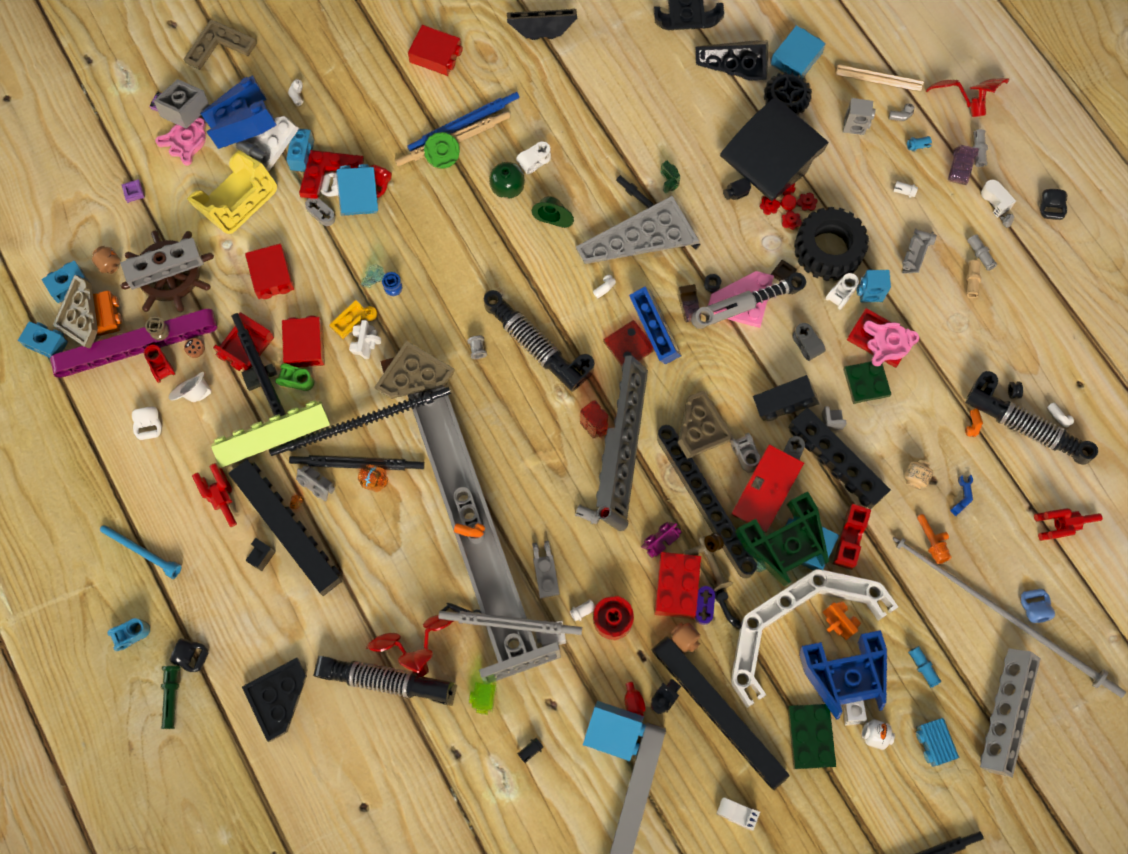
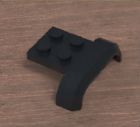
M668 0L669 14L663 13L660 6L653 7L655 24L664 30L711 28L717 25L724 18L725 14L723 2L716 3L714 9L704 12L703 0Z

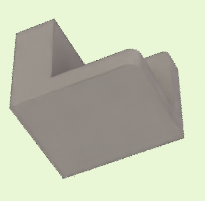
M825 406L821 413L822 422L831 431L843 430L847 423L846 420H843L842 410H830L829 406Z

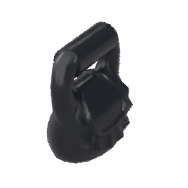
M1045 189L1043 191L1040 212L1044 219L1062 220L1067 214V192L1061 189ZM1045 208H1061L1062 213L1047 212Z
M180 638L171 654L170 662L176 666H181L188 672H198L202 670L209 652L201 643ZM202 649L194 667H191L189 664L195 650Z

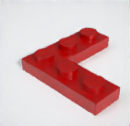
M311 150L299 191L300 197L318 199L325 171L336 172L337 169H340V166L358 168V165L364 164V156Z

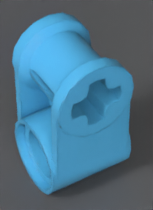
M134 618L110 629L107 634L111 636L115 645L113 647L114 651L124 650L146 638L150 633V626L145 621ZM140 624L141 630L135 633L136 626Z

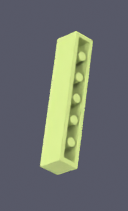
M313 400L306 403L304 408L298 409L296 407L288 410L286 415L280 416L278 414L269 418L270 421L262 424V421L252 424L248 430L244 431L242 428L234 431L230 437L221 436L214 439L211 448L220 468L329 426L330 421L322 402Z

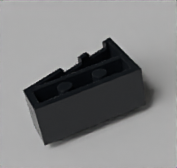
M807 375L753 396L763 421H772L779 416L820 404Z

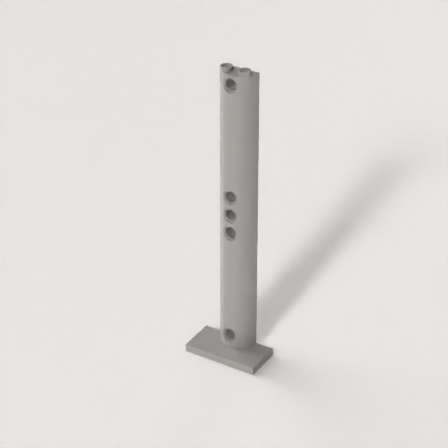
M441 387V388H437V389H432V390H428V391H430V392L432 393V392H435V391L444 389L445 387ZM428 391L408 395V398L414 399V396L418 398L420 394L423 396ZM449 396L435 399L433 403H425L424 406L420 404L419 408L415 406L412 410L453 531L457 523L472 528L477 523L485 526L484 535L480 538L467 537L454 532L481 613L527 619ZM462 495L468 496L466 501H459ZM467 513H473L474 517L471 519H466L465 515ZM486 626L498 663L480 669L479 672L484 684L487 685L561 658L560 649L557 642L537 649L531 631ZM513 640L519 642V646L515 649L509 647V643Z

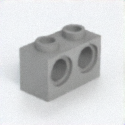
M851 98L844 118V133L864 135L866 130L870 129L871 121L875 116L873 101Z

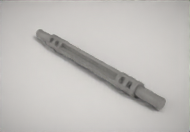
M439 611V619L459 621L461 624L466 623L561 635V633L582 635V627L562 625L561 622L460 611V613Z

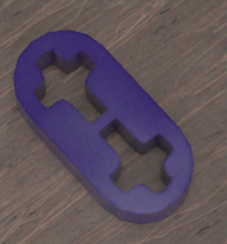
M703 586L698 590L695 619L701 625L709 624L714 616L715 592L709 586ZM704 591H708V595H711L707 600V604H704V597L700 596ZM703 607H706V614L710 616L706 620H702V617L699 616L703 611Z

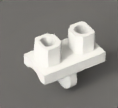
M362 320L361 325L353 326V336L359 339L358 342L350 343L349 350L353 354L362 356L364 359H370L371 349H375V344H381L382 339L377 336L374 326L369 325L367 320Z

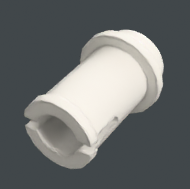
M897 181L893 192L908 195L911 198L915 197L918 187L915 184L910 185Z
M589 599L576 608L572 607L570 614L573 620L581 621V618L595 610V605Z

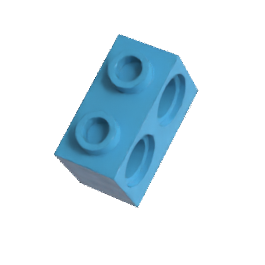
M890 270L866 271L864 277H861L860 284L857 285V296H860V302L884 301L891 288Z

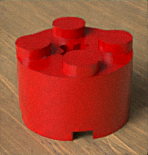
M618 596L606 597L596 605L593 624L596 631L602 637L609 640H618L626 636L631 630L634 613L632 606L627 600ZM609 615H617V621L611 622Z

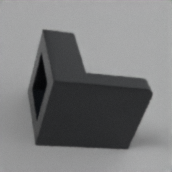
M255 538L251 543L254 549L247 557L246 562L263 571L275 554V551Z

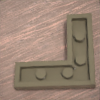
M211 19L185 56L184 62L201 70L218 43L245 56H249L257 42L256 39Z

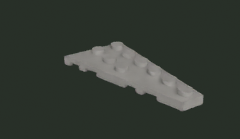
M671 196L576 246V250L584 264L699 244V240L675 199Z

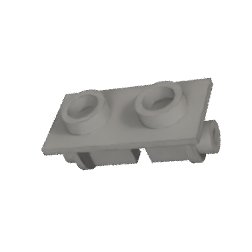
M914 235L910 239L911 242L908 248L910 251H907L902 262L903 274L919 273L930 241H922L918 235Z
M305 465L302 469L298 468L296 476L298 483L312 491L317 498H321L326 502L328 493L332 494L335 490L334 484L325 477L318 481L317 479L320 477V474L310 466L307 467Z

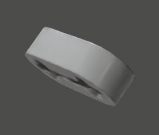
M308 198L306 200L305 206L311 216L324 226L334 224L336 218L330 207L319 198ZM317 204L318 210L315 207L311 208V205ZM322 213H324L326 216H330V218L324 219Z

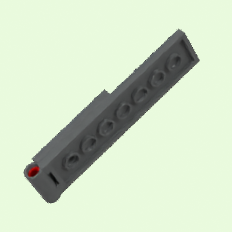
M625 356V361L622 365L623 375L619 385L620 395L617 400V416L614 419L615 428H608L607 435L605 436L602 471L599 474L600 484L596 494V506L599 507L597 511L598 518L617 531H624L628 527L627 517L648 370L633 356Z

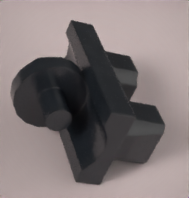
M673 679L667 685L662 683L651 699L652 710L658 714L668 712L680 696L677 692L681 685Z

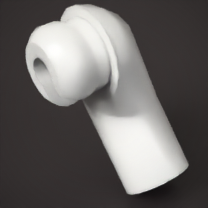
M299 79L293 81L288 91L290 98L296 106L303 104V100L300 97L303 83Z

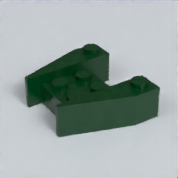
M808 491L790 500L787 504L795 519L794 522L765 536L756 519L738 527L735 531L744 549L783 586L791 583L786 572L815 557L821 566L829 562L819 510Z

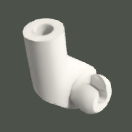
M606 275L603 278L605 283L593 291L597 299L606 294L615 285L616 281L612 275Z
M1052 403L1047 407L1062 427L1067 428L1074 424L1073 417L1070 415L1066 416L1056 403Z

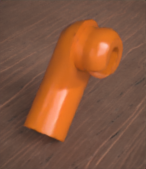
M459 523L454 527L455 533L467 537L480 538L484 535L483 532L485 531V526L479 523L475 524L474 528Z

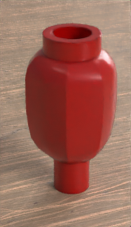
M633 682L626 683L627 692L624 697L626 711L644 716L643 713L646 709L642 694L635 690Z

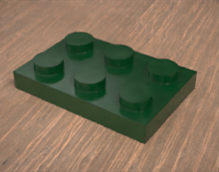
M827 705L788 706L794 769L836 767L831 712Z

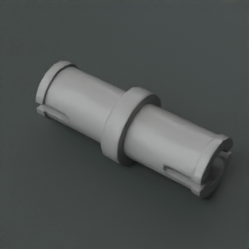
M978 129L973 132L976 167H984V165L988 164L986 155L988 145L985 141V130Z
M973 235L967 240L975 251L976 258L981 260L987 271L997 266V262L989 253V248L984 246L978 235Z

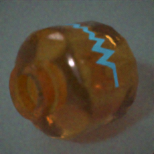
M367 465L360 470L358 481L362 488L379 492L387 486L388 477L385 469L374 465Z

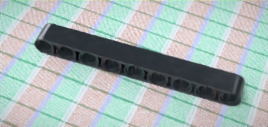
M670 425L661 426L657 434L658 444L711 531L719 533L723 538L724 546L722 549L738 575L742 578H750L757 569L756 561L744 549L735 533L734 525L692 457L687 459L678 444L679 436L675 429ZM668 433L671 438L664 439L661 434ZM678 449L681 454L674 455L671 453V450ZM688 465L691 470L683 471L681 466ZM697 481L700 483L701 486L699 488H694L691 485V482ZM707 497L711 503L703 504L701 498ZM718 514L721 520L714 521L711 515ZM723 530L729 531L730 534H731V537H730V538H725V537H723L722 534H721V531H723ZM738 547L741 550V554L735 555L731 548ZM743 564H748V565H750L751 568H752V571H751V572H745V571L742 569V565H743Z
M666 636L651 649L658 660L772 790L775 791L790 777L783 766L669 637Z

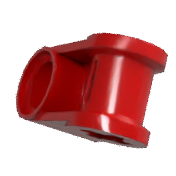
M149 345L145 348L144 357L158 383L170 375H176L172 365L158 346ZM154 353H158L156 358L151 359Z

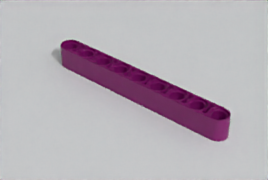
M203 309L164 321L169 328V335L164 340H155L147 332L146 328L143 327L94 342L91 348L81 346L54 354L50 357L53 375L57 378L70 376L142 354L149 345H156L161 348L211 333L218 328L212 309Z

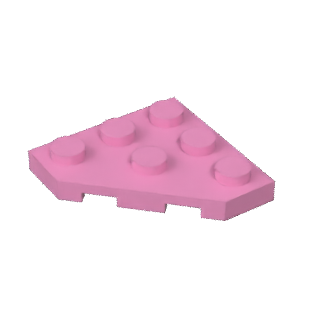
M755 271L711 294L708 306L746 291L752 293L753 291H759L760 288L765 289L766 286L772 285L774 275ZM768 300L763 301V303H757L754 309L730 317L728 320L760 328ZM727 308L714 312V315L727 310Z

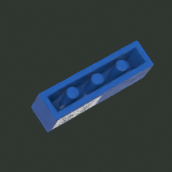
M645 286L630 294V299L659 361L666 365L681 357L682 355L652 292Z

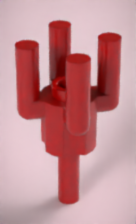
M214 463L209 467L217 481L216 483L209 486L205 477H201L199 473L193 474L192 478L201 496L212 504L214 510L221 509L229 527H234L237 525V522L229 508V504L232 502L229 495L232 492V487L223 469L219 468L217 463Z
M1069 508L1034 514L1036 522L1055 519L1054 525L1057 530L1039 533L1038 538L1040 541L1073 536L1076 534V531L1083 529L1085 523L1102 521L1103 519L1101 513L1082 516L1079 511L1072 512Z

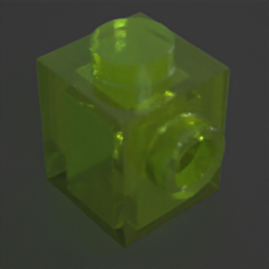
M475 683L474 692H470L469 704H472V709H475L477 714L488 715V712H493L497 690L496 685Z

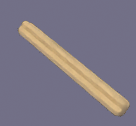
M840 64L836 68V75L917 91H921L923 87L922 80Z

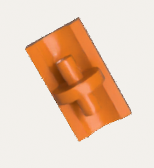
M843 601L839 603L834 602L822 612L830 625L827 631L830 633L834 630L838 636L841 634L846 641L859 631L857 628L861 622L857 617L853 616L849 619L844 614L848 607Z

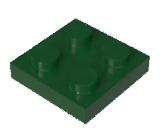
M871 361L844 367L843 370L853 404L891 396L883 364L874 366Z

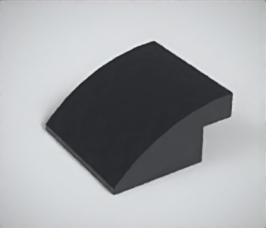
M775 96L740 129L720 153V156L769 200L774 201L808 172L813 160L825 151L829 142Z

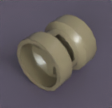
M152 316L146 321L145 328L152 338L160 341L168 337L169 328L162 318Z

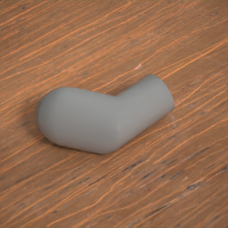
M907 103L900 112L890 110L889 120L906 121L913 115L914 105Z

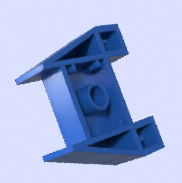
M253 75L243 78L240 83L236 84L201 112L202 117L211 128L206 132L218 149L260 135L277 126L273 115L264 103L267 100L265 94Z
M881 630L861 634L858 641L861 655L827 661L822 642L801 647L799 656L804 673L836 720L840 719L843 712L841 705L875 698L879 711L883 710L886 704L887 647Z

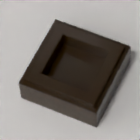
M782 259L771 272V275H774V278L781 281L796 273L797 269Z

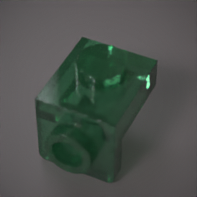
M668 160L661 164L660 173L667 180L663 187V191L667 193L670 190L674 191L679 186L681 175L678 173L675 165H671Z

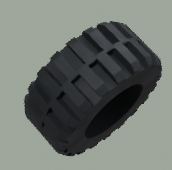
M828 207L827 210L820 208L817 210V213H810L808 218L803 220L797 233L794 247L796 248L795 256L799 258L798 263L800 266L804 265V270L807 273H813V277L817 279L818 277H823L825 281H829L830 278H833V281H837L845 274L854 273L867 252L869 236L866 234V227L864 225L861 226L862 221L859 218L853 217L854 214L849 211L847 213L843 208H839V210L834 209L835 207ZM824 233L837 235L845 242L847 252L839 255L825 253L817 246L815 237Z

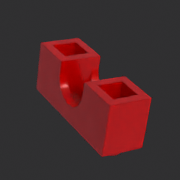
M851 504L848 508L833 561L834 565L850 570L857 565L861 550L860 542L867 528L871 509Z

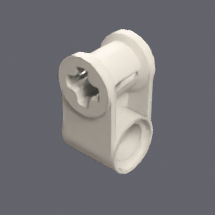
M538 142L517 156L516 160L526 174L533 173L550 161V146L547 142Z
M853 273L845 274L838 284L831 289L825 300H830L841 310L855 292L859 283L858 277ZM845 282H850L853 286L849 287Z

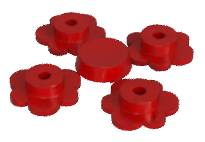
M794 183L782 193L784 197L781 203L776 201V199L771 201L767 197H763L759 207L763 209L765 215L776 214L780 206L785 210H789L786 215H782V226L794 230L796 227L801 226L802 220L800 219V214H795L792 210L798 205L802 207L803 211H813L818 200L814 198V194L811 192L806 195L801 194L800 198L796 200L791 195V193L796 191Z

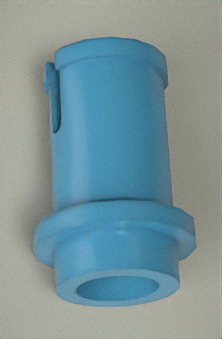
M931 137L910 138L907 141L908 150L915 152L917 149L930 148L932 143Z

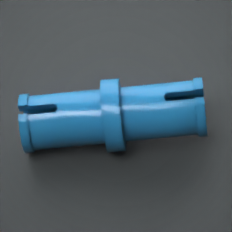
M920 646L908 652L916 663L918 672L922 673L930 688L942 682L934 671L932 662L927 660Z

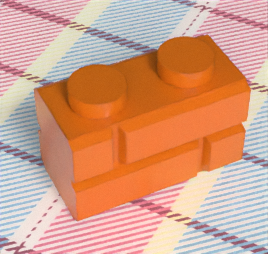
M110 291L93 294L98 328L97 335L101 336L120 331L119 324L122 323L120 313H117L116 307H119L117 296H113Z

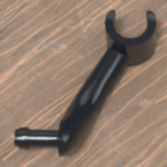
M723 589L716 591L715 599L720 604L726 619L734 627L741 629L740 621L731 615L726 606L725 600L729 599L728 594Z
M446 603L447 606L440 610L447 611L450 608L457 613L464 611L482 614L480 610L470 611L452 603Z

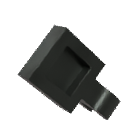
M273 364L265 366L269 377L277 375ZM253 368L241 372L249 391L261 387Z

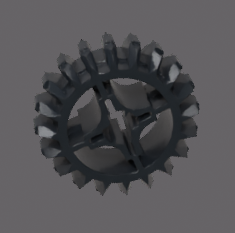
M785 71L783 75L778 73L777 76H772L771 80H768L764 89L765 104L776 96L794 113L799 115V113H803L809 107V102H811L812 89H810V83H806V78L800 79V74L795 76L794 72L788 74Z

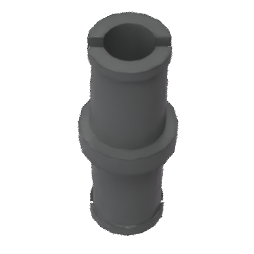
M245 140L236 143V148L248 156L259 160L263 164L269 161L270 154L259 149L258 145L251 144Z

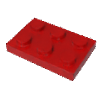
M866 308L848 336L847 341L874 356L873 351L867 346L868 341L874 339V337L864 330L865 322L872 321L879 325L892 322ZM902 358L886 360L884 362L897 368Z

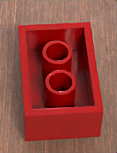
M661 552L654 615L694 620L697 610L701 556Z

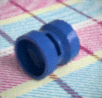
M395 272L386 273L382 278L386 294L389 296L399 295L402 292V283L399 275Z

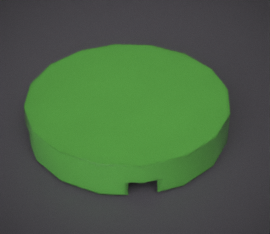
M444 132L435 133L425 143V158L435 168H449L455 164L459 157V144L450 134Z

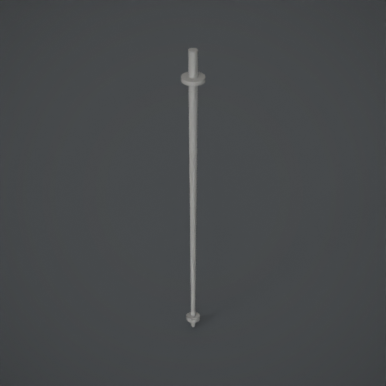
M893 537V541L898 543V549L904 547L1093 678V687L1098 688L1100 685H1103L1120 698L1124 697L1126 691L1106 678L1108 671L1103 669L1098 673L906 545V539L902 538L900 541Z

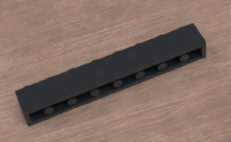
M248 459L228 474L318 592L325 596L342 582L339 578L342 574L335 565L330 567L327 563L330 559L323 550L321 552L317 550L316 546L318 543L312 536H306L304 533L307 530L300 520L296 523L293 519V516H295L294 512L289 506L286 508L281 502L284 499L277 491L273 493L270 489L273 485L267 477L262 479L259 475L261 470L255 462L251 464Z

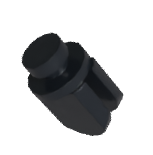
M745 178L730 183L727 189L723 190L724 197L727 200H738L747 196L751 190V183Z

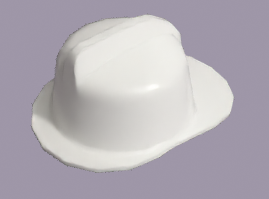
M200 372L195 377L178 385L170 393L169 399L176 400L183 397L191 402H196L206 398L211 394V388L203 378L205 373Z

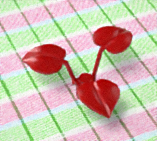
M1010 78L989 79L969 87L970 89L979 90V97L972 98V102L967 97L959 80L939 81L928 87L926 93L933 88L958 86L967 102V107H971L972 117L986 115V91L995 93L996 89L1002 83L1007 84Z
M439 615L428 618L423 623V627L426 628L424 649L407 653L398 641L401 639V635L397 633H385L374 638L366 646V649L380 652L396 645L403 653L398 659L399 664L417 673L418 676H424L429 673L427 662L433 656V652L428 649L429 632L431 630H442L454 621L439 619Z

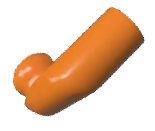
M973 409L970 411L973 422L972 427L967 426L965 429L968 437L979 435L983 425L980 411Z

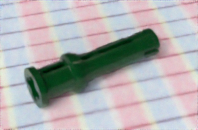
M180 666L162 667L164 674L161 688L164 690L161 729H175L176 690L180 687V684H178Z

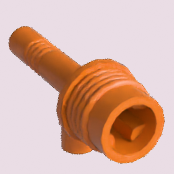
M919 515L917 519L932 545L928 552L931 553L937 564L950 560L951 555L947 543L941 542L949 539L948 533L943 532L935 535L925 515Z

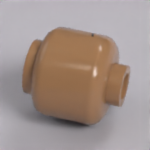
M100 246L94 250L92 262L101 273L112 274L119 269L118 265L121 260L111 247Z
M681 622L671 632V640L682 653L689 650L694 652L700 646L698 641L701 635L690 623L683 624Z

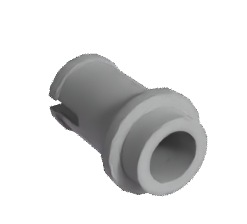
M917 229L914 231V234L920 235L922 241H930L928 246L934 245L937 237L934 232L928 233Z
M581 504L578 506L575 516L590 521L592 525L594 523L598 524L600 520L597 516L598 510H591Z

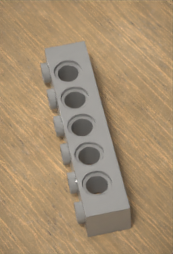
M1009 648L1008 654L1004 659L1005 666L1003 674L1000 676V687L995 697L994 711L990 717L991 724L985 738V749L980 758V767L993 774L1013 778L1041 659L1031 651Z

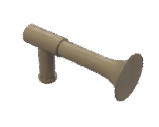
M706 536L698 539L699 546L684 552L686 555H697L704 552L715 575L716 588L714 591L726 589L733 582L727 581L722 575L714 553L709 552L705 547L704 539Z

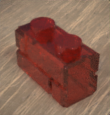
M594 400L581 409L580 424L592 438H601L608 430V414Z

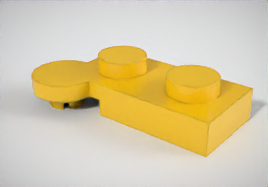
M355 300L329 326L337 335L344 339L353 331V326L359 325L362 320H375L377 311L372 306L363 308Z

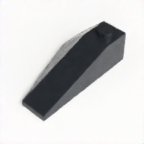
M768 40L695 47L696 65L725 72L728 75H735L748 81L767 80Z

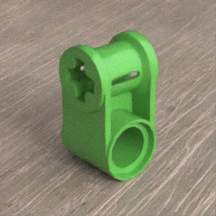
M281 364V372L275 380L278 385L303 391H309L313 388L315 382L308 370L289 364ZM308 377L305 382L300 383L303 378Z

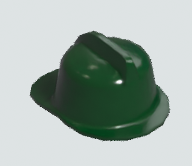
M548 196L542 198L531 210L532 215L538 221L558 227L567 228L572 226L574 222L571 212L555 197Z

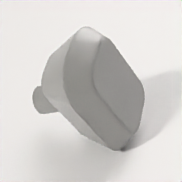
M1007 214L1006 217L1001 216L1000 220L1003 221V225L1006 228L1010 227L1013 223V214Z

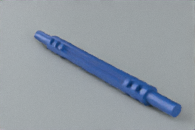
M515 92L502 99L498 98L423 135L421 139L407 145L409 151H413L424 146L428 138L435 133L444 132L452 134L505 108V105L519 99V94Z

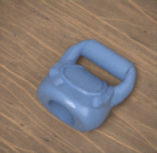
M1036 589L1022 593L1021 604L1026 610V615L1030 622L1042 623L1055 617L1050 596L1045 590ZM1042 596L1045 598V600L1027 603L1026 599Z

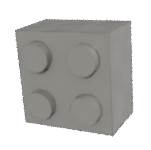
M179 79L154 100L160 117L186 129L209 106L203 90Z

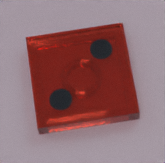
M632 320L603 339L604 344L621 366L625 361V356H633L637 361H640L655 351L651 341L635 320Z

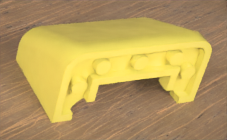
M240 150L229 161V166L233 173L209 196L204 191L197 190L187 198L192 206L226 234L235 232L277 190L276 182L263 164Z

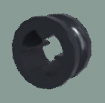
M709 274L705 278V289L709 292L719 290L721 278L717 274ZM710 280H711L712 282H713V280H715V281H716V286H714V284H713V286L709 285Z
M1017 381L1016 384L1009 382L1008 395L1011 399H1014L1015 396L1022 398V382Z

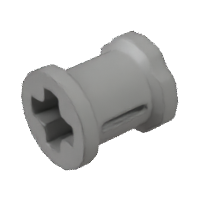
M473 336L467 339L471 347V359H481L487 356V352L484 350L483 336Z

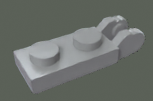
M544 541V549L547 556L540 558L537 543H532L540 598L560 595L549 541Z

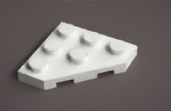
M285 116L274 118L277 126L245 140L251 144L258 145L259 149L270 154L269 161L263 164L268 172L299 130V127Z

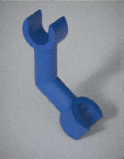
M963 475L958 479L960 486L963 487L965 498L950 510L955 516L973 501L971 484L973 483L972 475L968 477V483L963 480Z

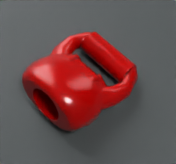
M373 164L371 167H374L375 185L382 187L381 191L376 190L378 198L386 192L388 183L392 178V173L385 168Z

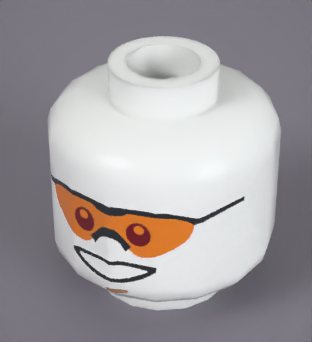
M873 719L869 723H865L862 730V738L868 746L883 750L888 745L893 744L895 733L892 732L890 724Z

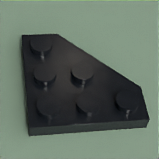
M298 658L242 686L267 742H271L284 735L289 730L307 678Z

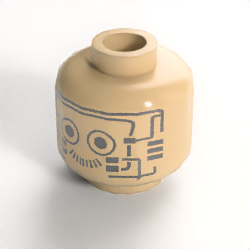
M920 459L918 462H910L904 474V478L907 480L906 484L921 490V487L926 488L933 476V470L929 468L930 464Z

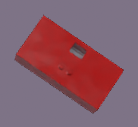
M769 444L731 515L746 523L756 519L763 532L767 533L804 462Z

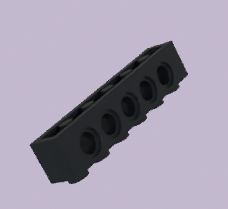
M808 407L791 421L788 427L790 433L804 440L805 448L809 452H813L817 456V460L822 465H826L831 470V474L836 479H840L845 484V488L859 498L858 500L861 505L872 509L891 491ZM806 429L813 430L814 435L807 434ZM819 443L827 444L828 449L821 448ZM833 456L840 457L842 462H835ZM847 470L854 471L856 476H849ZM861 484L868 485L869 491L863 490Z

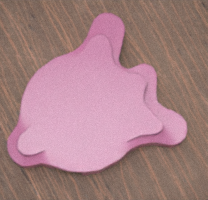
M197 118L187 129L176 124L169 133L158 136L155 140L156 144L159 147L171 146L169 154L174 157H181L184 165H190L194 154L205 143L206 123L202 118Z
M866 321L863 326L864 330L874 337V339L869 340L867 343L868 348L874 353L872 358L874 366H880L886 360H896L905 357L912 346L919 341V334L917 332L911 331L908 328L906 330L900 326V323L893 322L879 325L872 321Z

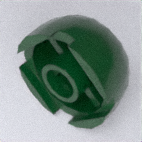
M499 163L491 170L489 175L490 188L498 197L514 198L523 191L525 176L521 168L515 163Z

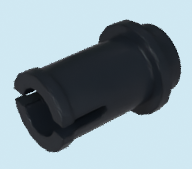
M537 738L531 739V742L517 754L526 764L535 754L541 753V749L544 746Z

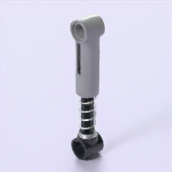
M796 272L784 278L778 284L773 283L772 286H766L765 289L760 288L759 291H753L752 293L746 291L709 306L701 307L693 313L691 322L694 327L703 329L714 323L752 310L756 307L757 303H763L765 300L769 301L770 298H776L778 295L783 296V294H796L806 286V278L803 274ZM792 280L796 281L797 287L792 285ZM727 308V310L714 315V312ZM699 314H703L706 317V322L700 320Z

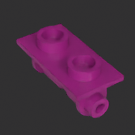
M666 522L659 527L660 531L655 535L648 536L641 548L649 549L647 554L651 558L657 557L666 549L662 543L664 540L670 546L680 537L681 531L676 527L677 523Z

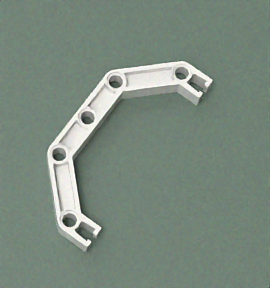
M817 569L749 612L741 622L731 675L732 687L746 708L754 704L753 700L750 701L744 690L748 686H751L756 692L758 700L766 696L754 677L763 629L817 594L865 603L879 621L887 615L877 603L879 600L887 606L889 613L898 608V605L885 587L876 581ZM813 577L820 578L822 585H816L813 582ZM869 589H874L877 592V598L870 595ZM786 598L789 600L790 605L788 607L783 606L780 603V599ZM747 620H755L757 623V627L750 628L747 624ZM738 675L746 677L747 683L745 685L738 683Z

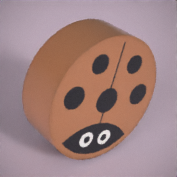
M196 338L189 339L184 345L185 353L191 358L200 357L205 350L203 343Z

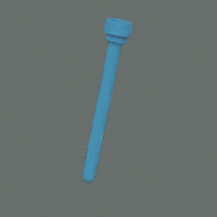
M106 525L100 527V531L161 567L166 576L175 579L182 569L180 564L161 559Z

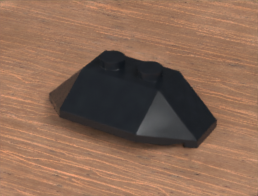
M576 9L507 12V23L523 37L531 40L543 37L548 39L560 37L577 19Z

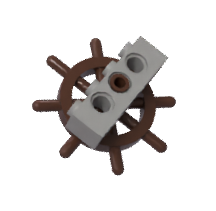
M154 230L151 233L154 244L147 247L140 256L132 252L125 253L127 260L120 263L126 282L121 284V288L124 290L141 288L148 296L142 307L144 312L150 310L155 300L174 301L177 311L183 312L184 306L181 298L189 294L195 286L206 291L210 290V284L199 280L200 266L204 265L203 262L212 260L214 255L211 252L203 255L200 254L194 238H191V231H186L181 241L178 242L173 240L161 241L158 231ZM190 270L189 275L181 273ZM175 279H179L184 282L177 287ZM167 281L170 290H161ZM156 282L154 288L150 287L148 284Z

